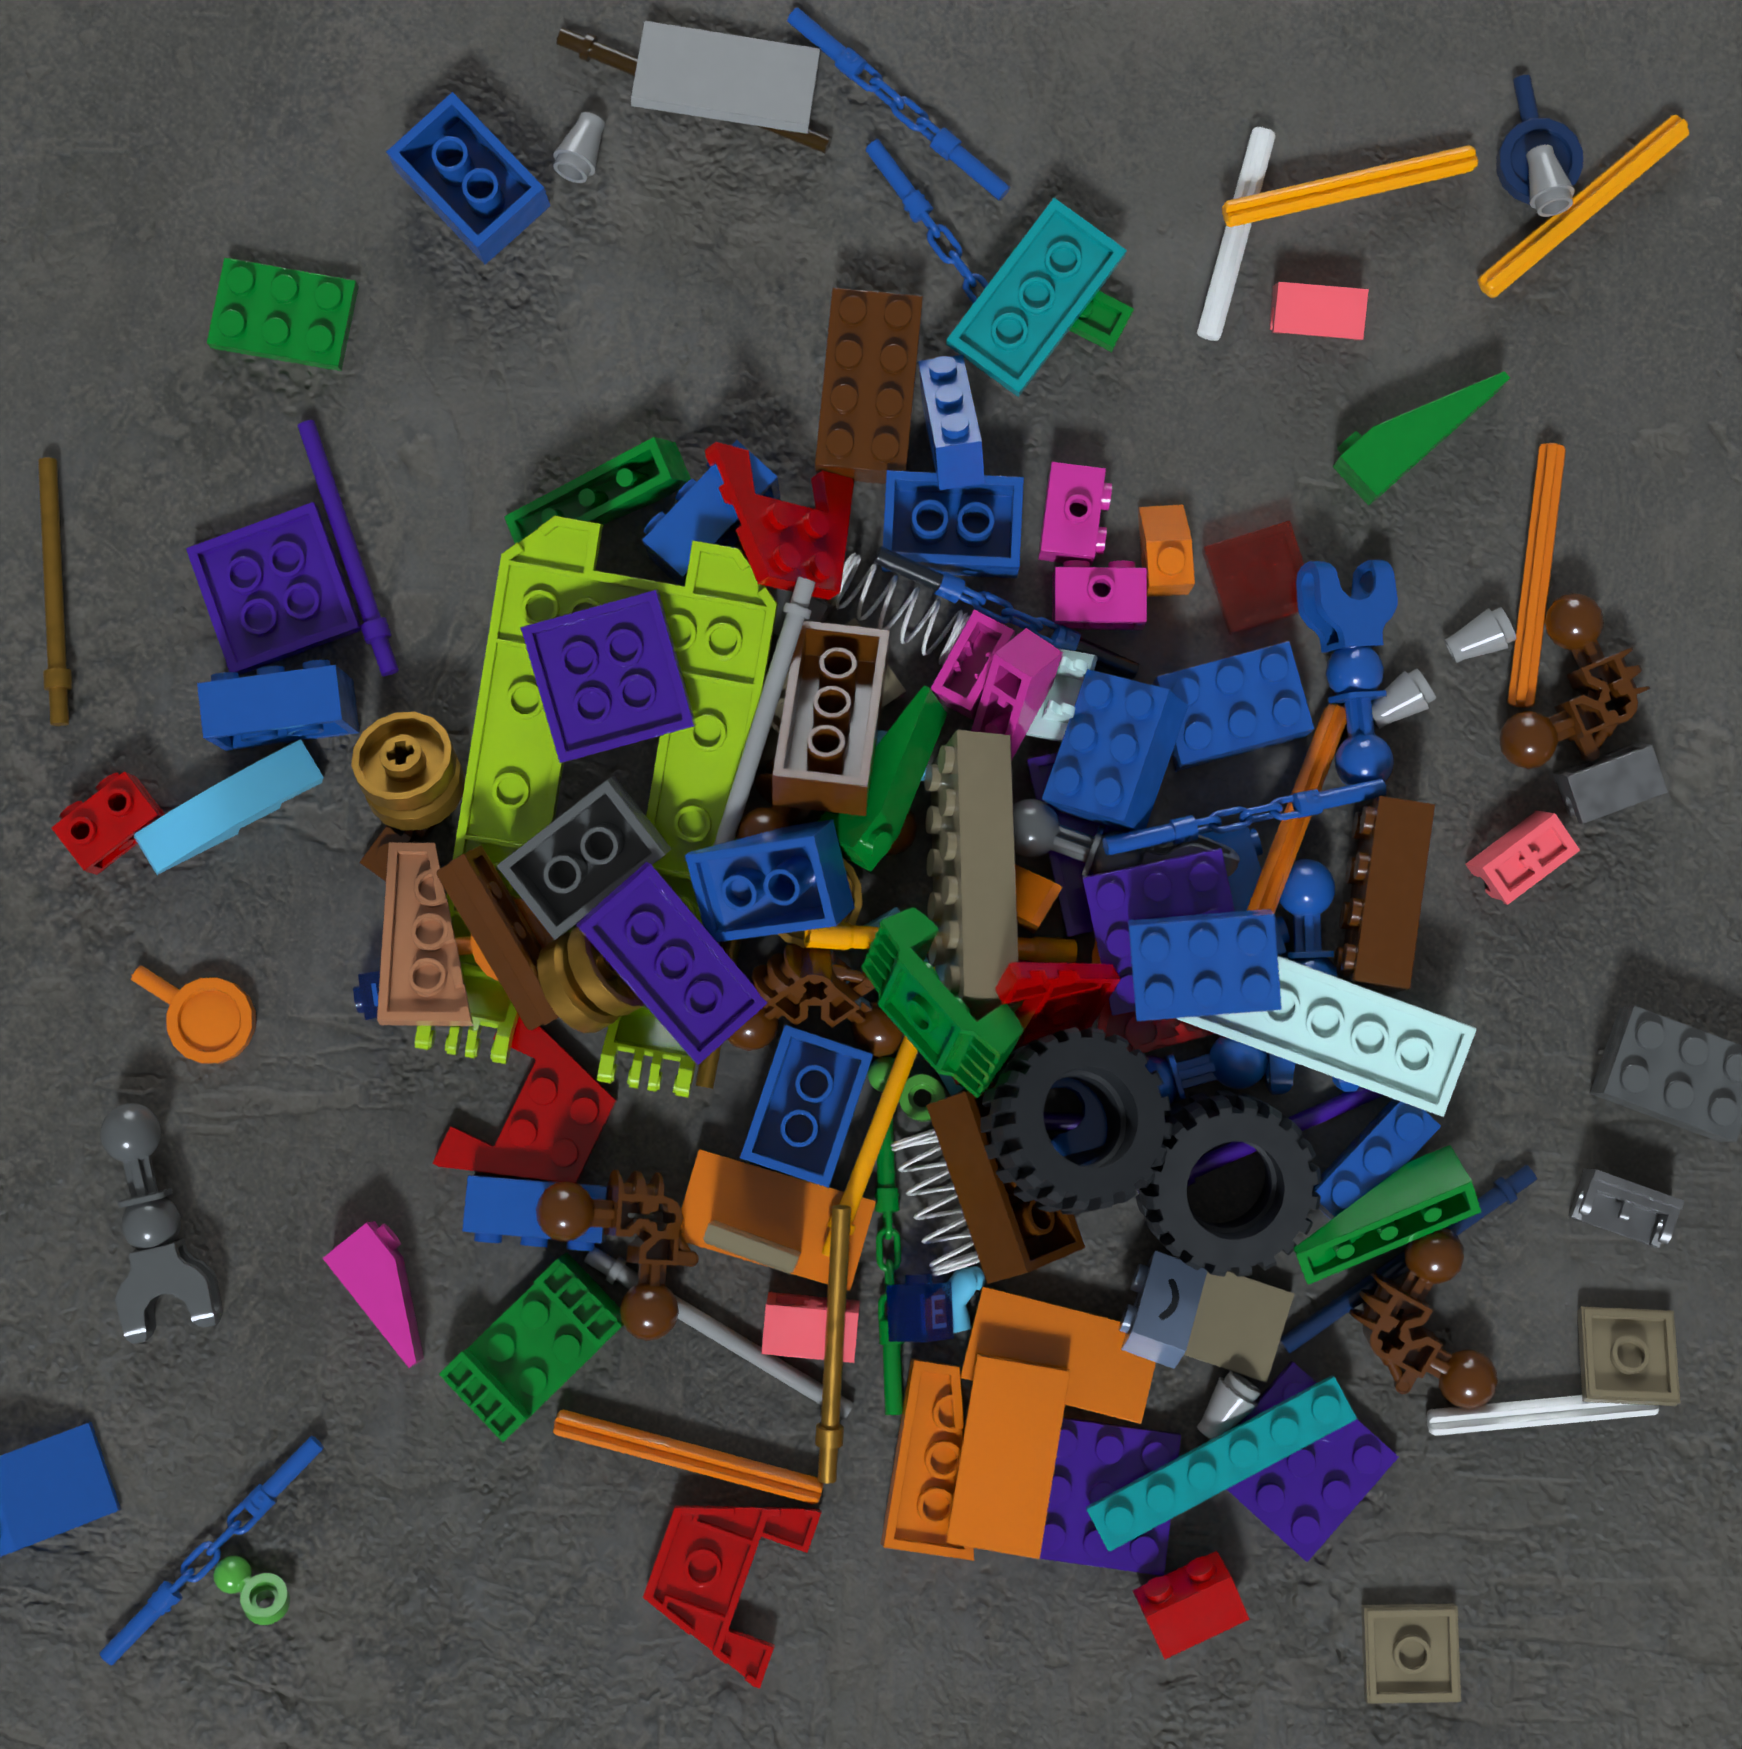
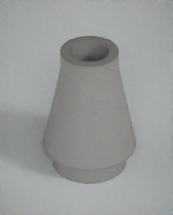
M582 112L577 123L554 152L555 163L553 167L563 178L576 183H584L588 176H592L595 173L601 135L605 127V122L599 116L590 112Z
M1540 145L1531 149L1526 154L1529 169L1530 206L1535 208L1538 215L1542 217L1554 216L1565 212L1573 205L1572 196L1575 193V189L1557 160L1553 147L1551 145Z
M1499 607L1493 611L1487 608L1455 634L1444 639L1452 659L1455 663L1472 657L1508 649V643L1516 640L1517 637L1502 607Z
M1417 668L1410 673L1403 671L1385 689L1387 690L1386 697L1374 699L1371 702L1373 722L1378 729H1381L1389 723L1429 709L1428 704L1435 700L1436 696Z
M1229 1371L1225 1378L1219 1377L1204 1416L1197 1426L1198 1430L1209 1439H1213L1234 1428L1258 1406L1255 1400L1260 1395V1390L1234 1371Z

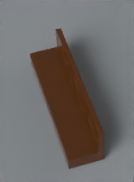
M482 845L462 854L439 869L436 873L437 877L526 1028L533 1030L542 1024L546 1025L559 1018L546 1000L538 980L537 960L542 947Z

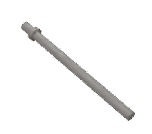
M798 577L790 603L785 602L783 611L786 612V617L714 845L735 840L804 619H809L812 610L808 609L816 584L814 581Z
M594 1246V1251H589L584 1260L588 1265L607 1275L605 1280L612 1285L616 1281L630 1289L638 1284V1272L626 1266L627 1260L620 1256L616 1260ZM674 1295L677 1299L679 1320L822 1405L823 1384L775 1355L761 1354L762 1347ZM841 1396L840 1417L846 1419L854 1403Z

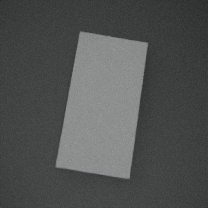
M644 21L631 95V106L808 134L820 49Z

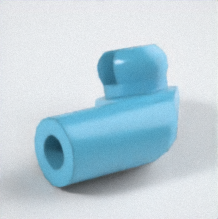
M967 1266L955 1270L942 1290L941 1295L945 1294V1299H942L950 1333L972 1328L967 1303L975 1291L981 1290L982 1286L986 1284L983 1270L978 1266Z

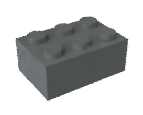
M613 776L504 859L497 867L553 939L556 940L643 864L648 862L653 865L672 848L619 780Z
M1637 1006L1622 1007L1618 1010L1589 1094L1718 1142H1737L1742 1127V1045Z

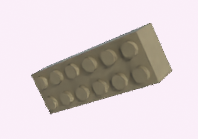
M956 730L948 743L940 748L939 755L934 762L928 764L925 772L926 791H931V806L927 810L925 825L926 832L932 834V849L928 853L926 868L927 875L933 877V892L929 896L927 912L928 918L934 920V924L939 929L928 955L930 964L935 965L939 980L954 996L959 997L966 1003L971 1016L978 1022L1003 1004L995 991V987L1008 964L1018 962L1010 735ZM1018 1001L1007 1003V1005L1011 1009Z

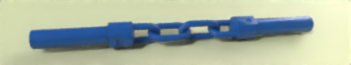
M797 7L791 12L787 22L835 62L837 69L864 90L877 95L890 106L894 116L913 131H920L930 140V147L946 161L951 160L998 201L1005 197L1010 190V186L961 146L962 141L944 127L940 130L929 120V116L911 99L900 96L883 81L880 73L869 65L862 56L851 47L846 48L800 8ZM864 69L873 76L869 84L859 77ZM880 88H882V89H883L887 94H889L894 100H892V99L889 98L885 93H883V92L880 90ZM904 104L920 116L917 118L916 124L900 112L904 108ZM928 127V128H929L933 133H935L936 135L934 136V135H933L931 132H929L926 128Z
M879 139L874 140L866 147L865 151L900 197L904 210L909 213L911 220L914 223L922 221L928 228V243L944 263L954 264L963 276V290L974 304L977 297L969 285L974 288L977 285L976 281H978L985 289L989 283L982 275L970 272L961 259L962 247L946 226L935 224L929 216L933 210L932 205L919 190L914 188ZM940 231L944 233L956 250V252L950 250L948 253L949 257L945 255L933 238V236L939 238L941 236Z
M1376 779L1320 792L1317 789L1298 792L1293 795L1276 798L1270 804L1248 809L1232 807L1218 810L1209 817L1195 819L1193 815L1172 819L1169 821V824L1104 837L1103 847L1106 855H1113L1169 842L1175 845L1198 840L1199 834L1212 831L1228 833L1248 828L1252 823L1273 818L1289 820L1321 814L1324 809L1375 799L1378 796H1386V785L1383 779ZM1292 802L1294 811L1281 814L1283 811L1281 804ZM1269 811V813L1252 816V814ZM1241 813L1239 815L1241 823L1220 827L1222 824L1220 817Z
M310 1436L263 1485L258 1484L228 1516V1528L215 1542L206 1541L201 1543L181 1564L180 1571L182 1576L174 1584L164 1581L158 1587V1590L152 1593L148 1603L99 1652L101 1658L106 1663L113 1665L161 1615L170 1612L172 1606L182 1600L183 1597L179 1589L187 1581L198 1582L218 1563L221 1556L220 1547L233 1534H245L277 1502L276 1497L324 1449L321 1442L314 1436ZM246 1509L253 1517L240 1528L242 1522L240 1520L234 1522V1519ZM207 1549L206 1554L208 1556L214 1554V1556L194 1575L195 1569H188V1566Z

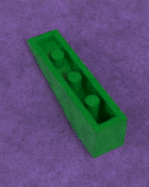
M1505 371L1373 426L1363 436L1358 431L1354 432L1337 448L1341 456L1333 468L1363 501L1370 506L1499 392L1510 377Z
M652 437L504 516L516 544L554 516L604 525L677 492L691 478L676 442Z
M924 685L876 746L866 816L825 812L819 819V821L833 819L842 857L870 872L881 858L889 852L891 845L900 834L947 716V712L931 688Z
M1448 1145L1403 1165L1293 1249L1307 1285L1481 1213V1209L1471 1178L1451 1145Z

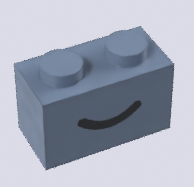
M1154 1251L1146 1266L1139 1263L1130 1290L1137 1292L1134 1306L1127 1304L1119 1325V1331L1126 1333L1121 1350L1174 1369L1186 1352L1207 1271L1204 1268L1196 1270L1186 1265L1182 1260L1158 1251Z

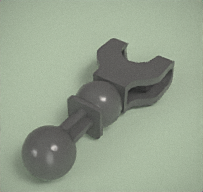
M1024 799L1013 804L1014 853L1022 857L1034 858L1053 850L1086 862L1082 872L1083 876H1088L1089 870L1095 875L1222 848L1228 876H1231L1236 871L1240 862V857L1234 849L1201 835L1195 841L1175 845L1173 843L1147 847L1146 849L1141 848L1106 855L1103 847V838L1126 833L1127 831H1111L1103 834L1105 826L1099 825L1096 836H1092L1061 825L1054 809L1041 800Z
M135 1103L120 1105L111 1110L104 1118L100 1129V1139L106 1152L114 1159L123 1162L131 1196L118 1202L119 1208L126 1207L122 1217V1233L127 1242L136 1249L128 1254L131 1270L128 1277L120 1285L115 1298L124 1336L130 1343L137 1344L146 1342L153 1335L156 1328L155 1303L161 1294L175 1295L183 1300L191 1315L192 1322L197 1326H216L219 1324L223 1314L216 1274L206 1263L194 1258L188 1252L184 1238L177 1239L181 1229V1215L175 1204L166 1198L173 1194L172 1188L158 1191L151 1154L160 1143V1122L157 1116L143 1105Z

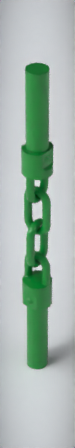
M892 1118L877 1157V1188H875L874 1197L876 1198L875 1212L883 1213V1228L876 1234V1261L878 1267L885 1273V1293L878 1300L879 1344L883 1345L885 1415H901L903 1413L901 1344H904L903 1302L899 1294L895 1293L894 1271L901 1264V1238L897 1229L893 1228L892 1213L900 1211L899 1193L895 1184V1154L892 1151L893 1147L890 1146L894 1142ZM893 1235L895 1260L893 1263L891 1259H887L884 1263L883 1236L886 1240H890ZM895 1300L896 1318L885 1319V1301L888 1305H892Z

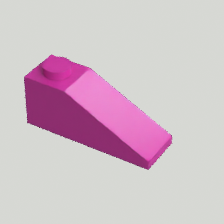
M1027 628L997 650L993 655L971 731L1010 735L1012 761L1053 685L1063 652Z
M375 1221L367 1222L324 1256L323 1260L407 1367L410 1368L423 1360L424 1356L404 1258L397 1250L401 1242L385 1223L379 1227Z

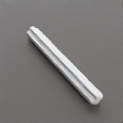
M1255 127L1252 130L1233 199L1260 193L1275 140L1274 131L1263 127ZM1252 222L1234 227H1225L1197 334L1201 338L1218 341L1222 335Z
M1582 1395L1491 1403L1472 1409L1462 1407L1430 1409L1427 1411V1426L1429 1432L1437 1436L1651 1416L1659 1412V1405L1583 1402Z

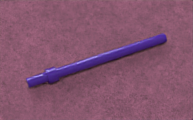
M314 420L301 422L297 427L364 622L360 626L366 644L372 646L381 676L395 674L399 669L389 642L392 634L387 619L380 616Z
M1359 1087L1355 1092H1345L1288 1118L1304 1131L1384 1095ZM1233 1141L1203 1154L1190 1173L1187 1187L1195 1184L1194 1178L1252 1154L1257 1150L1246 1143Z

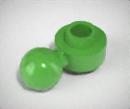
M881 1056L871 1063L868 1070V1079L876 1090L883 1092L895 1058ZM925 1074L912 1076L907 1079L899 1100L901 1108L909 1118L915 1121H930L931 1118L927 1106H917L914 1102V1097L919 1091H927L932 1097L931 1104L946 1098L944 1089L940 1082L932 1076Z
M232 1555L220 1560L214 1569V1582L225 1593H241V1606L251 1622L258 1625H270L279 1621L287 1613L290 1606V1594L286 1584L279 1576L271 1573H262L252 1577L249 1563L240 1556ZM268 1597L275 1599L270 1607H259L263 1599Z

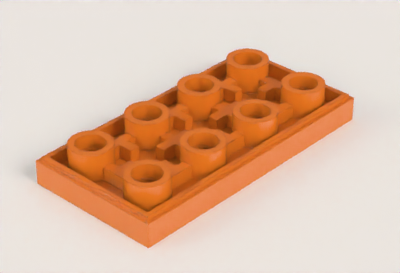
M699 1149L681 1208L683 1216L681 1228L684 1231L682 1235L689 1244L763 1265L704 1243L705 1240L703 1238L708 1224L714 1220L801 1252L797 1266L791 1274L828 1284L829 1257L821 1254L830 1230L827 1223L829 1217H832V1206L840 1204L844 1191L830 1187L827 1188L800 1178ZM864 1197L861 1199L852 1222L856 1228L853 1235H849L848 1291L851 1290L876 1204L875 1200Z
M982 1286L960 1378L973 1381L977 1354L1069 1369L1070 1377L1065 1405L1141 1424L1156 1362L1121 1350L1126 1333L1119 1331L1121 1322L1119 1320Z
M977 1354L946 1543L1040 1559L1069 1384V1369Z

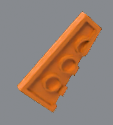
M911 1358L881 1538V1545L884 1548L974 1561V1549L972 1547L946 1543L964 1428L960 1367L957 1365Z

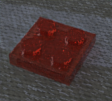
M1290 520L1203 547L1202 554L1229 635L1299 614L1296 579L1297 573L1304 565Z

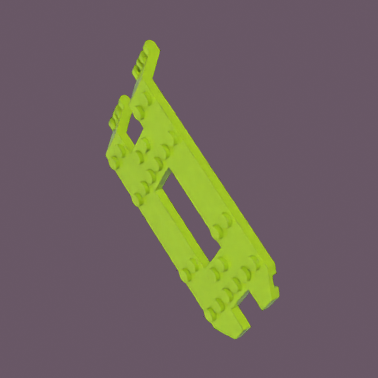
M554 516L532 534L501 554L453 860L482 845L511 896L520 897L498 869L497 865L555 821L564 762L559 763L521 627L658 590L696 726L661 735L659 738L646 816L672 849L652 866L703 925L685 855L688 852L714 845L764 687L778 602L767 586L757 583L748 559L739 548L692 541L685 586L596 571L603 524ZM447 894L455 938L471 936L469 929ZM576 925L572 926V927H571L570 929H568L566 932H571V931H572L574 928H576L577 926H576ZM473 954L461 955L459 957L473 1026H469L465 1057L473 1059L478 1057L481 1047L480 1035L483 1026L498 1028L492 1045L490 1059L492 1062L507 1065L519 1014L500 982L483 972L475 962ZM645 1005L628 1015L621 1016L608 1026L601 1052L597 1081L610 1084L614 1082L618 1064L616 1060L618 1051L634 1053V1058L629 1070L627 1084L631 1088L639 1089L645 1057L651 1056L653 1059L647 1090L657 1092L660 1090L663 1072H661L664 1059L680 1062L678 1075L676 1074L673 1093H675V1096L689 1098L696 1063ZM417 1026L415 1048L424 1050L433 1048L436 1037L435 1026ZM450 1026L445 1043L447 1054H458L463 1026Z

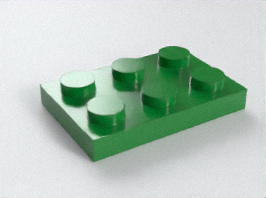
M224 257L207 344L212 349L342 371L359 285L356 280Z

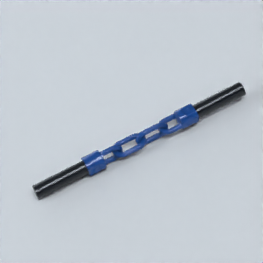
M880 546L875 555L873 563L934 590V594L952 603L961 600L972 605L976 611L999 623L1009 622L1022 629L1027 628L1056 648L1093 654L1098 657L1097 665L1130 680L1134 679L1139 670V663L1082 638L1081 633L1062 624H1055L1053 621L1043 617L1034 618L1014 609L1007 600L989 592L972 590L966 587L965 580L947 572L941 574ZM986 599L1005 607L1001 611V616L981 607L985 605ZM1043 625L1054 629L1051 639L1038 633L1042 630Z

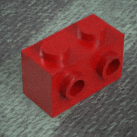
M125 771L121 774L116 772L104 778L95 788L98 791L84 803L80 800L66 807L59 815L61 820L51 827L77 863L86 872L98 875L138 844L134 838L136 832L165 815L140 780Z
M1218 1551L1195 1558L1189 1564L1162 1577L1153 1578L1145 1585L1132 1590L1164 1660L1250 1620L1233 1579Z

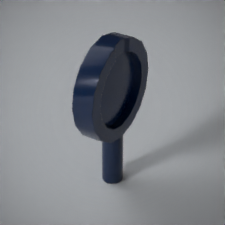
M1521 75L1513 79V85L1522 123L1517 124L1502 141L1496 155V173L1502 187L1514 199L1530 205L1529 169L1526 154L1537 146L1551 145L1557 160L1574 187L1583 169V149L1577 136L1565 124L1550 118H1539L1530 75Z

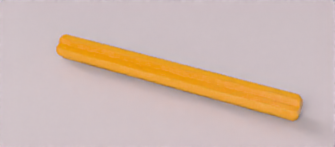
M1671 115L1573 197V205L1568 210L1548 218L1480 275L1477 281L1481 291L1490 298H1495L1682 142L1690 133L1687 121L1681 119L1678 115Z
M1467 145L1228 200L1222 206V215L1228 227L1243 225L1472 172L1478 166V158L1475 148Z

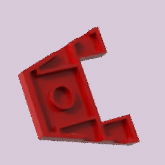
M715 442L706 448L705 456L709 466L717 465L724 484L718 487L724 503L734 506L741 526L736 529V532L757 583L793 592L798 577H802L816 582L812 593L813 597L830 600L841 592L854 488L853 478L823 470L813 476L811 482L816 509L756 494L749 450L720 442Z
M1009 963L996 985L995 991L1003 1004L1025 1000L1022 1006L1014 1012L1024 1030L1012 1052L1029 1044L1030 1041L1063 1029L1076 1027L1081 1031L1091 1027L1121 980L1113 964ZM953 1078L955 1084L960 1085V1083Z
M519 1016L511 1048L534 1058L535 1063L495 1145L493 1146L454 1126H450L432 1164L445 1168L578 1183L617 1100L584 1067L572 1058L545 1029L538 1026L533 1030H528Z
M676 1505L643 1598L687 1634L693 1635L713 1651L712 1654L722 1662L728 1663L743 1675L748 1683L760 1689L775 1644L731 1629L729 1627L760 1538L764 1537L808 1553L822 1510L795 1507Z

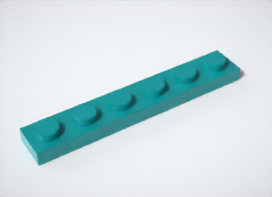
M1331 1375L1085 1508L1108 1552L1353 1422L1357 1417L1336 1378Z

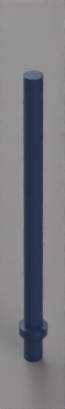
M1525 1165L1506 1179L1503 1177L1498 1178L1493 1182L1495 1187L1478 1198L1481 1213L1445 1228L1450 1229L1457 1236L1505 1202L1510 1205L1518 1200L1517 1194L1537 1180L1536 1175L1528 1165ZM1405 1250L1374 1272L1392 1281L1409 1270L1405 1263ZM1371 1274L1281 1336V1344L1290 1354L1346 1315L1350 1309H1354L1363 1303L1364 1300L1359 1295L1362 1289L1375 1291L1379 1283Z

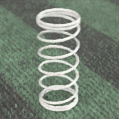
M856 552L852 553L844 564L841 592L827 600V603L831 604L832 607L836 605L837 610L842 609L852 601L865 584L857 608V618L861 621L872 614L887 594L878 628L882 629L885 613L898 581V575L891 579L877 601L861 617L863 602L877 565L873 564L853 593L839 606V601L850 585L861 561L860 555H856ZM918 586L912 591L903 606L883 630L891 628L909 605L900 632L901 644H905L919 632L932 614L921 648L922 654L925 656L930 654L939 645L954 625L938 661L939 665H944L971 615L968 616V613L963 614V611L959 610L935 643L926 651L927 641L941 605V598L933 603L914 631L904 640L906 627L920 592Z
M931 1129L892 1142L890 1146L893 1147L892 1151H898L911 1146L939 1141L935 1130ZM940 1145L899 1166L898 1171L910 1172L947 1166L944 1161L907 1167L941 1149ZM946 1169L909 1188L905 1194L916 1196L954 1190L955 1188L954 1185L915 1191L947 1175L949 1172ZM954 1193L917 1212L913 1218L923 1220L963 1213L962 1209L925 1214L955 1199L957 1194ZM962 1217L925 1236L921 1242L929 1244L971 1237L970 1233H961L933 1238L966 1221ZM973 1240L930 1262L929 1266L931 1267L930 1270L933 1271L932 1275L937 1276L978 1263L979 1259L976 1251L946 1260L973 1246Z

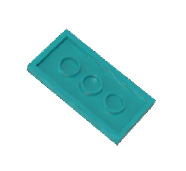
M1053 198L946 339V345L959 355H963L966 360L1019 397L1125 257L1127 250L1056 198Z

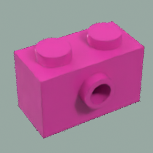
M1058 462L1051 463L1038 560L1059 563L1083 560L1090 562L1091 567L1095 554L1103 555L1107 528L1099 527L1101 510L1109 511L1112 494V483H1104L1106 468Z
M1083 560L1063 562V567H1055L1052 576V621L1055 624H1062L1072 630H1143L1147 622V568H1135V562L1112 561L1108 563V567H1090V562Z
M974 609L931 687L939 702L974 720L993 655L1016 636L1015 630Z

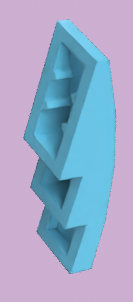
M300 739L181 804L136 832L134 838L156 875L237 835L240 828L280 809L283 802L321 784L324 777Z

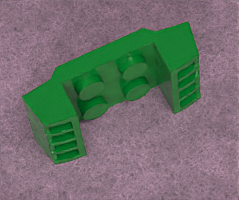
M912 907L882 919L879 929L875 933V938L870 945V950L866 954V959L861 966L879 993L878 1006L938 1074L952 1076L978 1098L994 1081L995 1076L1006 1063L1024 1030L1022 1025L1007 1004L1000 1005L977 1022L971 1016L966 1003L959 997L954 996L939 980L936 970L928 962L924 961L939 930L924 914Z
M566 1252L553 1262L534 1281V1284L467 1349L460 1352L439 1373V1376L496 1437L504 1443L624 1326L620 1307Z

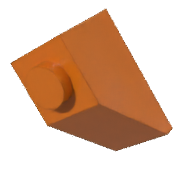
M1184 505L1139 507L1142 568H1147V597L1189 595L1195 585L1192 538Z
M1015 864L1017 924L1034 934L1063 887Z

